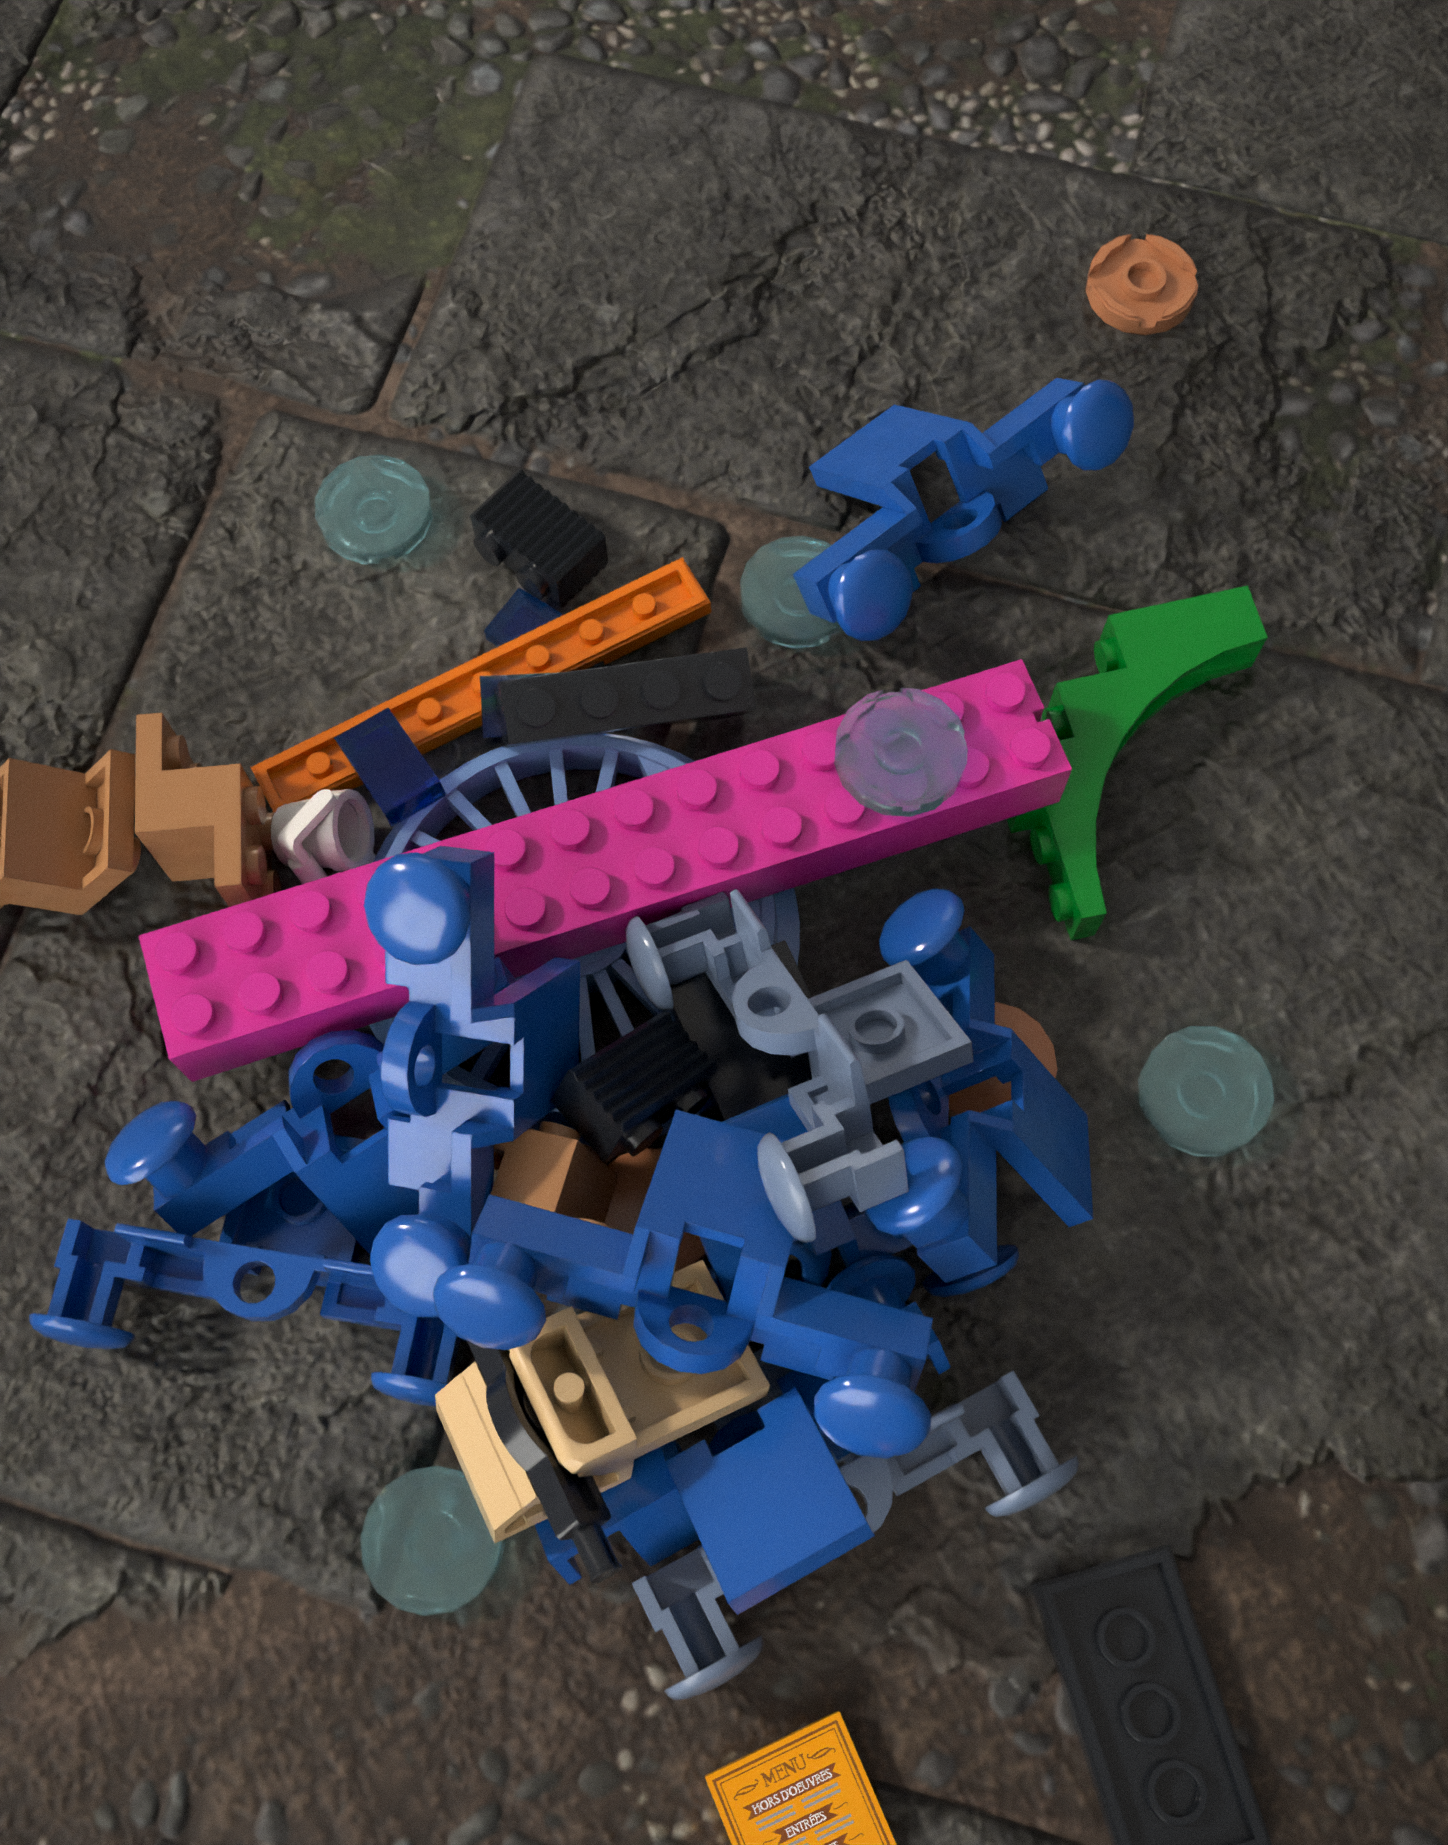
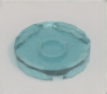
M386 455L359 456L338 465L323 479L315 497V519L327 545L344 559L362 564L380 563L379 558H388L394 555L395 559L409 554L425 538L432 522L430 493L420 473L405 461Z
M807 536L779 538L760 547L746 563L740 581L742 613L749 624L751 621L753 626L760 630V635L769 642L793 649L817 647L829 641L830 636L841 629L837 621L832 623L810 614L793 577L796 571L831 546L826 541Z
M900 688V692L883 694V690L867 694L846 712L836 733L834 765L842 786L860 805L882 815L915 816L936 809L954 794L967 765L968 748L964 738L965 731L959 717L941 699L912 688Z
M1190 1026L1169 1034L1146 1058L1138 1080L1140 1106L1146 1119L1150 1118L1153 1126L1159 1131L1158 1135L1171 1147L1193 1156H1223L1245 1146L1266 1125L1274 1103L1272 1076L1261 1054L1241 1036L1217 1026Z
M441 1466L410 1470L386 1485L368 1509L360 1537L363 1567L375 1591L397 1609L423 1616L458 1611L480 1596L485 1587L487 1588L498 1573L506 1544L505 1539L494 1543L464 1472Z

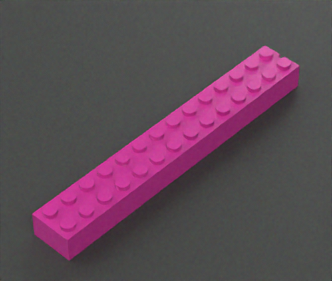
M1020 659L404 853L418 852L423 854L439 846L495 852L494 959L499 957L514 978L532 972L555 957L575 959L626 942L625 929L629 920L635 916L640 917L643 923L648 925L682 912L681 907L723 891L729 898L730 908H732L730 893L734 889H738L748 903L1057 803L1061 799L1072 768L1050 719L1040 722L1044 706L1023 660ZM391 857L139 935L168 1058L191 1082L305 1046L310 1040L331 1031L355 1030L395 1017L398 1011L409 1002V989L407 987L385 983V950L378 944L369 929L364 909L367 883L378 866Z

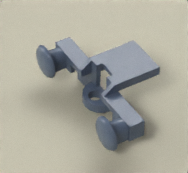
M734 889L730 893L736 931L733 925L729 898L724 891L681 907L682 912L645 925L640 917H633L629 920L625 929L628 955L643 992L656 1008L665 1011L673 1010L674 1003L670 985L705 972L734 1016L740 1036L753 1048L774 1055H790L791 1058L808 1052L812 1079L788 1089L790 1104L808 1132L782 1143L774 1134L769 1132L763 1136L757 1146L758 1168L767 1197L778 1219L793 1238L805 1243L814 1241L816 1239V1226L812 1212L848 1196L851 1197L858 1210L862 1212L909 1192L904 1149L897 1140L882 1145L873 1132L870 1104L972 1063L973 1051L972 1041L907 960L807 999L772 949L767 929L738 889Z
M763 1348L753 1353L770 1384L768 1394L760 1400L713 1421L717 1430L722 1429L734 1418L757 1411L760 1407L783 1395L776 1380L793 1370L760 1361ZM1014 1370L963 1401L950 1405L932 1415L931 1430L928 1436L917 1449L907 1454L883 1459L859 1456L851 1452L837 1460L831 1451L837 1464L842 1461L845 1463L839 1469L848 1486L857 1490L863 1497L866 1505L865 1518L873 1533L882 1526L891 1508L893 1491L898 1497L981 1450L1005 1493V1496L985 1507V1510L995 1517L1009 1516L1042 1502L1066 1485L1077 1473L1079 1467L1077 1456L1059 1465L1034 1421L1039 1414ZM702 1544L678 1560L632 1583L654 1631L663 1630L685 1675L684 1679L664 1690L668 1697L674 1700L689 1699L726 1683L753 1663L763 1651L764 1646L762 1635L740 1647L738 1646L715 1600L724 1595Z

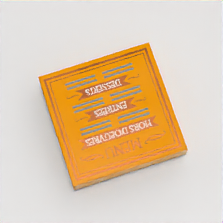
M839 1711L829 1714L705 1775L706 1782L732 1845H897Z

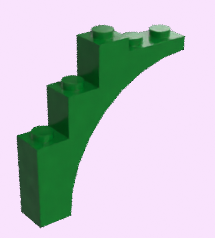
M1248 585L1108 615L1100 639L1094 645L1095 662L1100 674L1058 682L1055 685L1048 708L1043 710L1042 721L1050 719L1072 771L1059 802L1008 818L1007 822L1011 834L1031 829L1030 839L1034 857L1039 865H1047L1053 884L1048 889L1053 916L1057 922L1065 921L1071 941L1094 936L1107 914L1096 867V818L1108 770L1137 729L1170 701L1208 680L1252 667L1268 637Z

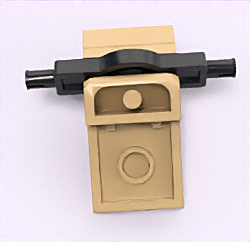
M703 1260L674 1272L671 1286L725 1301ZM623 1304L618 1320L587 1311L576 1315L571 1306L546 1317V1323L538 1337L518 1348L509 1350L481 1348L467 1341L476 1361L435 1395L436 1411L494 1543H498L548 1519L555 1536L559 1540L573 1539L592 1584L603 1582L617 1574L622 1569V1566L618 1563L602 1528V1525L611 1519V1514L601 1493L631 1479L634 1459L766 1397L770 1384L749 1345H747L741 1358L723 1370L705 1374L678 1372L657 1362L641 1346L633 1327L635 1308ZM682 1323L671 1328L676 1336L685 1341L697 1342L707 1338V1334L693 1324Z

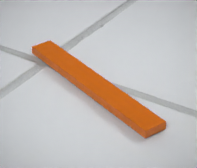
M682 557L252 766L251 769L273 812H276L278 807L284 804L311 799L318 791L324 789L330 791L352 790L498 718L494 688L499 681L602 667L710 614L711 602Z

